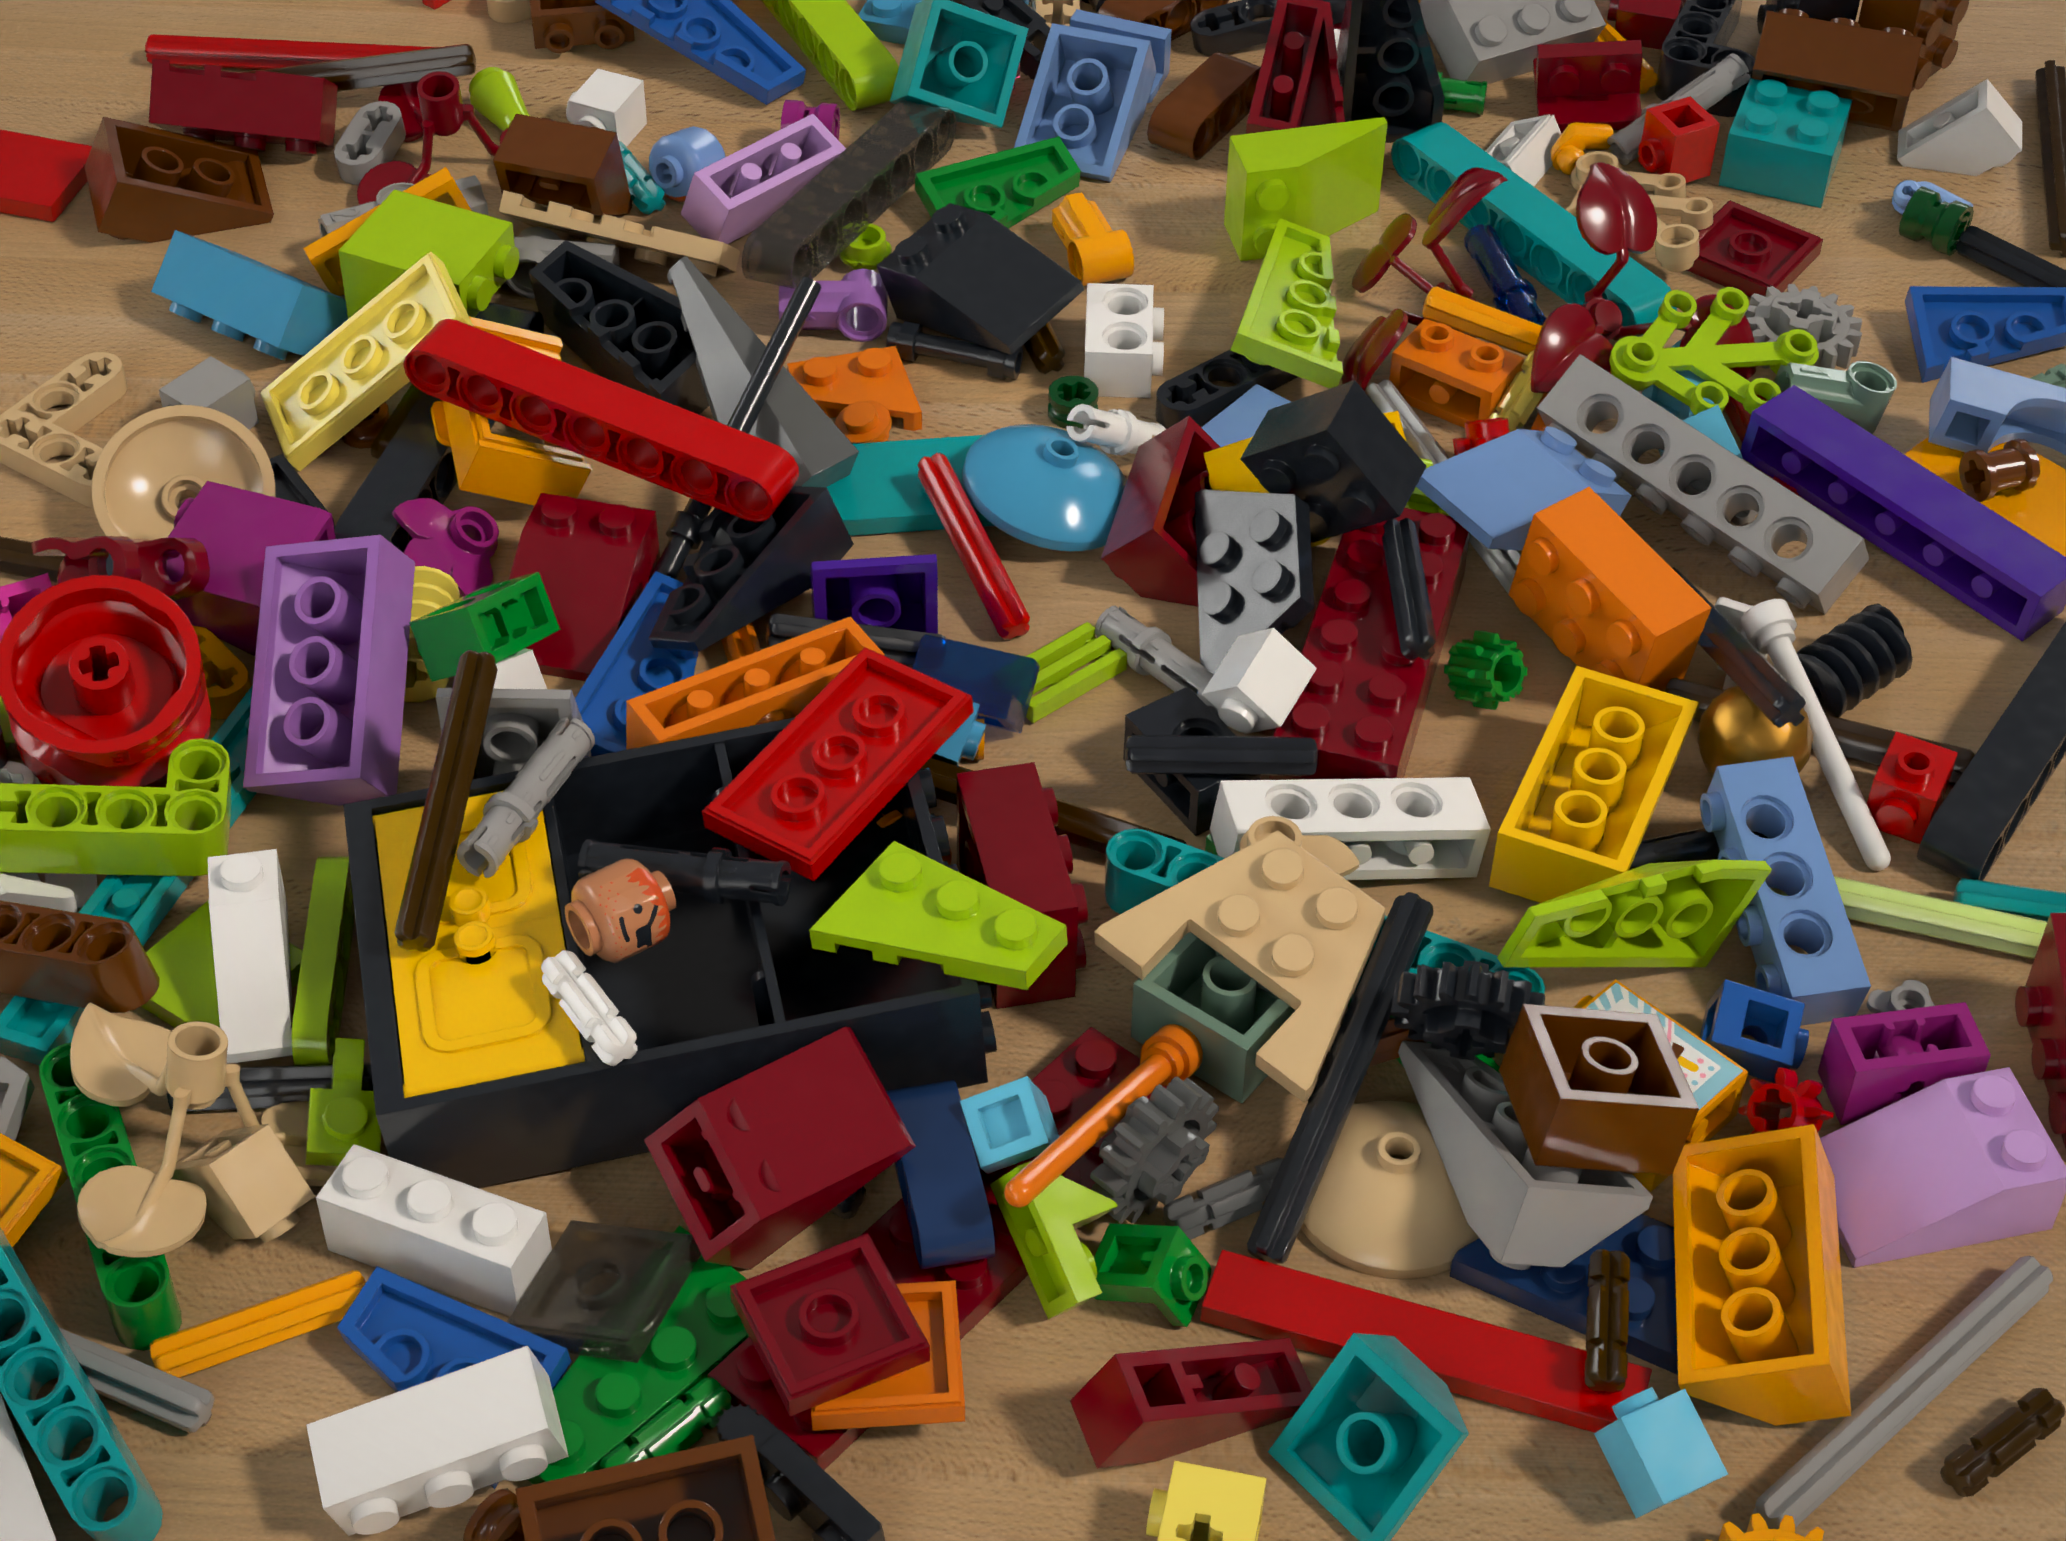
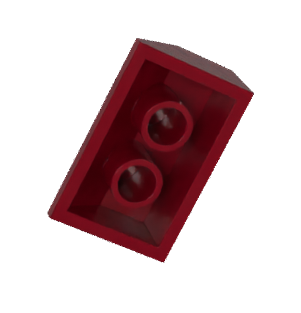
M1190 416L1138 447L1101 559L1109 566L1115 576L1124 580L1140 597L1198 607L1195 492L1212 490L1203 453L1220 448V446Z

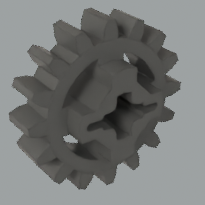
M1174 1077L1167 1088L1160 1084L1157 1085L1151 1094L1150 1100L1145 1096L1136 1099L1127 1107L1124 1118L1118 1123L1114 1131L1103 1139L1099 1150V1157L1104 1162L1091 1172L1090 1178L1096 1182L1091 1190L1117 1203L1118 1207L1108 1212V1214L1121 1224L1125 1219L1131 1224L1135 1223L1143 1211L1150 1215L1155 1211L1159 1201L1164 1205L1173 1201L1181 1194L1183 1185L1194 1170L1206 1160L1210 1144L1204 1141V1139L1216 1129L1217 1123L1212 1118L1219 1111V1106L1213 1102L1214 1097L1189 1078L1183 1081L1179 1077Z

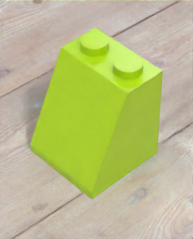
M395 189L338 251L348 319L430 252L444 262L468 316L475 317L480 311H484L488 307L492 296L506 280L514 276L519 264V250L515 247L513 222Z

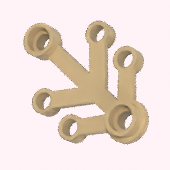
M1595 151L1586 153L1577 159L1576 167L1571 173V184L1578 192L1571 205L1565 208V210L1576 217L1578 194L1588 177L1590 165L1603 162L1623 170L1618 164V158L1608 152ZM1624 171L1632 176L1645 191H1654V195H1648L1654 205L1656 214L1681 217V224L1666 225L1657 217L1658 227L1654 245L1657 260L1661 262V266L1671 272H1682L1690 269L1699 256L1698 230L1706 229L1713 223V202L1705 197L1686 198V179L1680 174L1665 173L1660 175Z

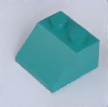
M923 0L917 3L890 103L937 119L998 129L1002 128L1028 28L950 0Z

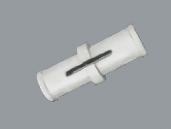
M1086 404L1075 406L1067 418V421L1083 424V429L1066 426L1069 437L1074 441L1099 445L1105 453L1113 455L1136 454L1141 444L1150 440L1152 436H1156L1166 430L1161 424L1137 420L1136 416L1126 410L1112 409L1107 412Z

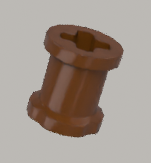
M2019 438L2005 443L2003 449L1988 453L1979 449L1971 450L1964 453L1960 460V481L1966 494L1978 502L1990 500L1997 491L2009 488L2017 491L2029 490L2035 487L2037 478L2040 475L2039 459L2036 451L2025 439Z

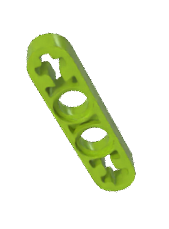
M349 856L318 857L316 860L292 1023V1055L294 1065L333 1063L335 1040L339 1038L355 920Z

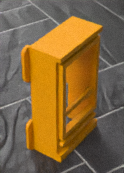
M469 316L475 328L562 361L560 352L563 345L559 337ZM443 400L434 402L431 407L436 439L441 444L452 449L459 490L534 506L541 493L578 498L592 470L591 465L585 463L583 455L545 440V445L493 434L490 431L488 418Z

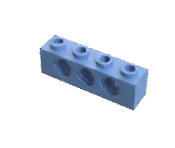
M1793 756L1717 766L1707 793H1703L1701 796L1700 813L1706 831L1714 832L1720 850L1718 860L1766 861L1772 869L1736 922L1740 941L1745 947L1751 946L1757 965L1755 970L1756 989L1805 1003L1801 1025L1829 1022L1833 1018L1856 1016L1871 988V984ZM1751 831L1762 833L1769 839L1759 837ZM1769 887L1780 889L1788 896L1779 895ZM1788 945L1798 946L1808 954L1797 953Z

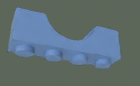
M1950 358L1930 398V443L1962 452L1979 449L1988 453L1993 447L2001 443L2019 438L2025 439L2027 442L2050 447L2066 455V388L1962 359Z

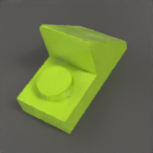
M1029 1161L1017 1166L990 1184V1187L1049 1320L1080 1306L1102 1293L1096 1279L1097 1267L1094 1257L1088 1247L1079 1241L1075 1229L1095 1221L1118 1207V1205L1110 1198L1060 1175L1027 1206L1021 1208L1013 1207L1005 1199V1186L1031 1162Z

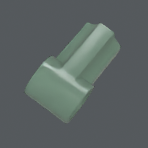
M1868 361L1854 362L1847 371L1789 362L1787 366H1780L1774 379L1781 393L1796 385L1871 434L1875 432L1897 387V380L1891 372L1878 364Z

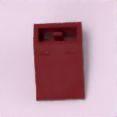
M847 1026L698 1098L644 1139L705 1262L750 1270L916 1147L853 1030Z

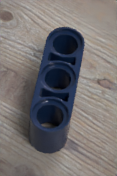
M955 1080L886 1091L916 1145L915 1148L897 1160L894 1165L920 1269L995 1257V1240L990 1209Z

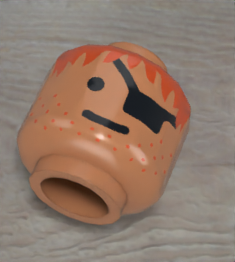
M626 858L579 879L572 889L571 903L565 906V917L575 942L586 955L592 956L597 954L602 960L618 963L659 944L667 937L670 931L669 911L676 908V898L669 881L662 872L656 870L651 873L639 861Z

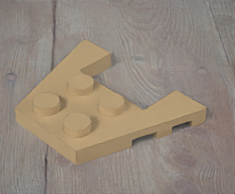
M1277 830L1101 924L1095 930V945L1143 980L1188 932H1191L1295 1009V1012L1256 1053L1255 1066L1305 1103L1312 1096L1327 1052H1330L1339 1031L1342 1016L1351 995L1356 990L1384 922L1386 908Z

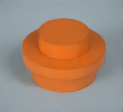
M868 400L855 402L844 408L836 417L834 424L852 444L888 441L892 420L888 409L883 404Z

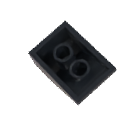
M952 203L937 210L926 224L912 236L901 241L895 247V250L877 265L897 319L922 324L923 327L1010 355L1015 353L1084 291L1081 280L989 214Z

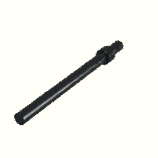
M808 277L800 278L727 426L748 434L750 433L822 289L821 285L815 280ZM690 498L684 511L676 512L666 532L669 541L652 575L657 571L677 579L690 551L697 550L702 542L698 532L709 515L712 506Z

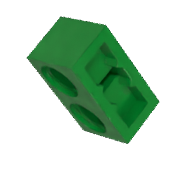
M539 572L481 587L409 623L417 642L418 652L423 658L431 682L455 676L460 656L468 650L478 653L485 651L491 653L495 657L496 664L560 630Z

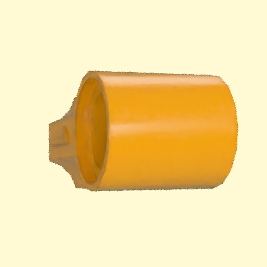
M1082 192L1066 195L1059 206L1052 209V226L1067 249L1070 272L1081 280L1083 286H1087V283H1102L1133 275L1134 255L1127 233L1123 229L1113 231L1095 201L1085 198Z

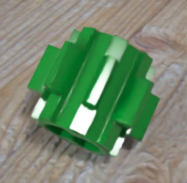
M1475 630L1473 639H1462V643L1457 642L1448 651L1450 658L1448 664H1444V674H1448L1450 680L1448 686L1452 691H1455L1454 697L1459 700L1471 701L1473 707L1497 710L1499 701L1507 702L1510 701V698L1519 695L1523 690L1521 684L1524 676H1527L1528 667L1524 666L1522 661L1524 654L1520 649H1516V641L1500 639L1499 633Z

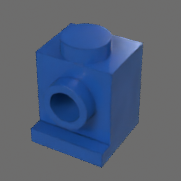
M1725 979L1707 1002L1700 1038L1748 1071L1747 1075L1775 1083V1074L1778 1068L1797 1070L1805 1056L1809 1041V1031L1800 1028L1805 1003ZM1741 1035H1750L1757 1041L1741 1037Z

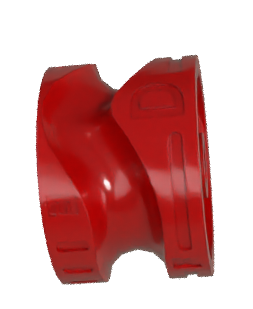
M91 575L70 579L51 586L30 599L15 614L3 633L0 641V697L9 715L11 732L22 761L38 778L41 784L166 787L168 764L172 751L179 744L188 740L208 739L211 728V707L206 689V679L198 637L187 615L175 601L160 590L139 580L113 575Z

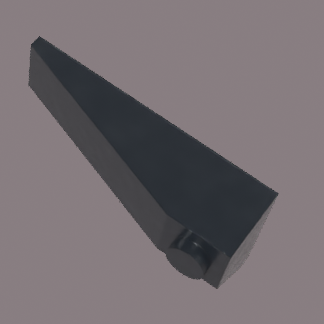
M1346 0L1337 46V67L1340 87L1342 86L1345 122L1385 117L1388 123L1386 143H1393L1401 137L1436 122H1442L1445 97L1419 1Z
M793 486L773 514L765 521L760 522L745 520L714 508L706 517L698 532L703 541L699 552L688 554L682 566L687 578L683 586L670 592L649 636V640L654 648L700 652L811 589V563L815 561L841 560L854 545L827 487Z

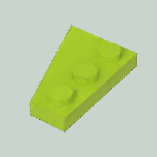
M893 841L809 930L813 949L836 953L839 946L844 945L872 951L873 960L899 965L902 957L940 964L944 974L1024 990H1027L1068 944L1067 927L1065 924L896 841Z

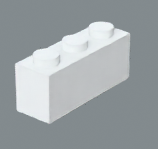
M353 1144L316 1196L329 1251L375 1268L376 1266L381 1267L410 1281L517 1320L521 1319L554 1266L546 1212Z
M528 1345L306 1425L323 1509L348 1536L356 1533L369 1535L386 1531L395 1526L400 1517L430 1506L446 1508L458 1505L468 1500L475 1490L503 1480L522 1481L533 1478L545 1471L548 1464L569 1457L549 1375Z

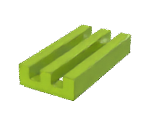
M1086 622L994 674L993 690L1031 723H1035L1127 670V653L1121 648L1112 651L1111 640L1105 635L1096 638L1095 627ZM1094 659L1097 660V661L1091 663L1090 665L1084 667L1083 669L1077 671L1076 673L1070 675L1071 672L1077 670L1078 668L1084 666L1085 664L1091 662L1092 660H1094ZM1050 685L1048 689L1030 698L1029 700L1027 699L1029 696L1035 694L1036 692Z

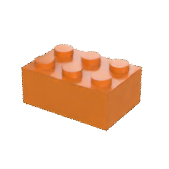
M1590 487L1533 515L1508 594L1514 600L1518 609L1523 614L1529 616L1553 640L1557 649L1563 655L1568 656L1577 666L1665 692L1670 679H1684L1712 608Z

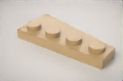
M503 190L499 208L500 213L532 227L547 228L556 233L561 240L568 241V236L585 239L586 242L615 244L616 247L636 250L634 259L659 266H666L668 257L680 260L687 256L703 275L716 277L718 268L736 272L740 250L724 242L652 226L651 231L645 230L642 224L606 214L601 216V220L594 219V215L551 201H549L548 208L524 198L521 194Z

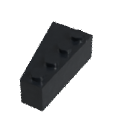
M567 240L529 271L538 312L543 315L544 324L561 338L599 376L699 415L709 407L696 367V352L689 331L685 332L681 321L682 309L677 296Z

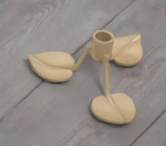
M88 1003L80 1016L71 1042L70 1068L75 1085L83 1094L99 1103L116 1107L134 1105L143 1100L150 1091L158 1096H164L168 1092L174 1099L162 1165L157 1175L139 1166H117L98 1172L83 1186L77 1203L78 1220L86 1235L98 1249L103 1248L108 1253L133 1258L157 1256L183 1246L200 1230L205 1220L207 1209L204 1190L194 1183L171 1179L176 1167L187 1109L200 1110L211 1106L223 1093L225 1087H227L245 1127L259 1125L240 1083V1066L237 1064H227L228 1038L225 1032L218 1026L207 1022L194 1021L181 1024L170 1031L149 1022L115 1015L93 1003ZM291 1101L268 1108L262 1115L261 1125L269 1124L309 1186H324L338 1166L305 1165L309 1102ZM381 1133V1145H382V1144L384 1143V1139H383V1136H382V1133Z

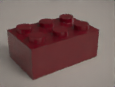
M1035 762L956 773L957 866L959 873L1065 924L1067 927L1068 944L1027 990L989 983L996 1009L1075 997L1076 969L1086 967L1085 944L1078 924L1088 922V907L1082 883L1071 884L1069 874L1073 872V859L1068 836L1066 834L1057 835L1054 828L1058 826V808L1053 788H1042Z

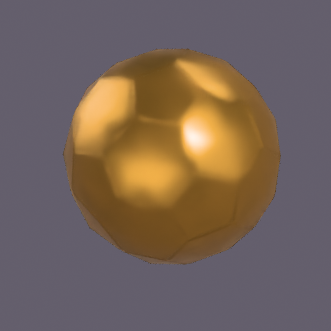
M1738 686L1728 688L1713 699L1700 719L1697 742L1707 771L1713 776L1717 766L1793 756L1798 773H1800L1809 761L1813 742V734L1804 708L1801 709L1800 713L1805 718L1798 726L1795 727L1789 722L1783 727L1778 728Z

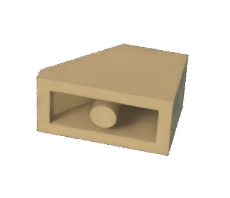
M269 1124L221 1132L177 1162L171 1178L172 1180L187 1181L200 1186L206 1194V1214L233 1240L252 1239L260 1236L261 1240L265 1243L277 1238L301 1220L296 1210L315 1197Z

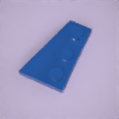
M1909 286L1905 298V306L1922 383L1941 378L1951 357L1989 366L2066 346V287Z

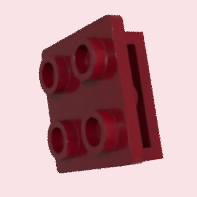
M1641 40L1537 45V58L1533 60L1537 116L1554 115L1561 133L1569 124L1575 122L1608 124L1613 130L1624 129L1642 116L1640 81L1643 52Z

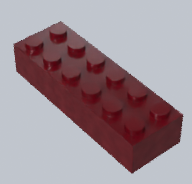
M1404 508L1400 517L1394 518L1398 521L1409 518L1415 523L1437 640L1434 644L1435 653L1427 660L1420 657L1409 660L1401 653L1382 542L1384 534L1383 525L1386 521L1342 534L1301 653L1317 669L1281 727L1276 728L1273 736L1311 737L1315 739L1318 751L1316 772L1311 776H1269L1268 780L1404 778L1465 574L1470 533L1452 517L1441 513H1429Z

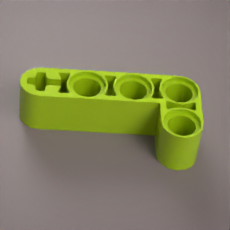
M202 738L191 739L179 744L172 751L169 758L166 787L0 783V872L150 876L208 875V857L228 855L232 806L228 752L221 744Z

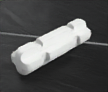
M562 950L555 957H547L541 964V970L544 973L542 982L555 998L561 999L559 1005L583 1037L589 1042H595L591 1047L602 1062L610 1066H616L623 1059H631L637 1052V1045L635 1044L637 1036L635 1031L623 1017L617 1016L619 1013L618 1009L592 975L583 973L586 968L573 952Z

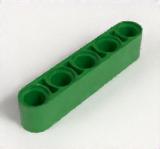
M70 1042L53 1048L44 1056L39 1066V1076L76 1203H78V1197L83 1186L98 1172L117 1166L137 1165L119 1107L92 1100L75 1085L70 1068ZM86 1235L101 1290L115 1334L120 1342L130 1349L145 1351L150 1350V1343L153 1340L178 1332L182 1324V1313L165 1255L137 1258L108 1253L103 1248L98 1249Z

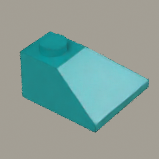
M1353 1333L1271 1446L1268 1453L1359 1541H1391L1467 1438L1469 1432L1448 1385L1395 1336Z

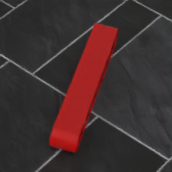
M440 320L404 359L403 365L408 379L417 389L428 395L745 520L760 522L768 519L796 484L799 477V467L794 457L787 450L776 444L457 320Z

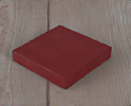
M1730 200L1713 215V223L1710 227L1698 230L1699 256L1694 261L1693 266L1686 271L1724 287L1737 288L1750 298L1754 293L1765 297L1767 287L1770 286L1775 287L1781 293L1788 288V284H1792L1820 255L1823 239Z
M868 1233L730 1286L731 1301L789 1416L930 1361V1345Z

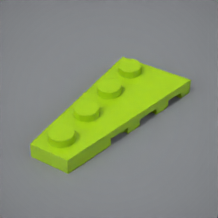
M1279 218L1231 347V351L1244 355L1256 364L1275 367L1329 389L1338 386L1343 375L1342 361L1337 360V351L1340 346L1339 330L1334 329L1333 321L1337 311L1336 296H1331L1330 290L1334 279L1330 237Z

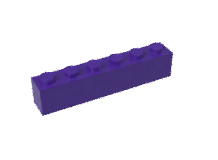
M1793 385L1752 411L1740 449L1744 460L1772 478L1775 476L1787 483V485L1792 486L1797 490L1796 492L1799 493V496L2022 642L2063 612L2066 605V557L1796 385Z

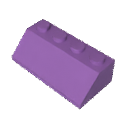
M372 535L266 546L243 788L246 790L337 806L397 794L415 562L383 536Z

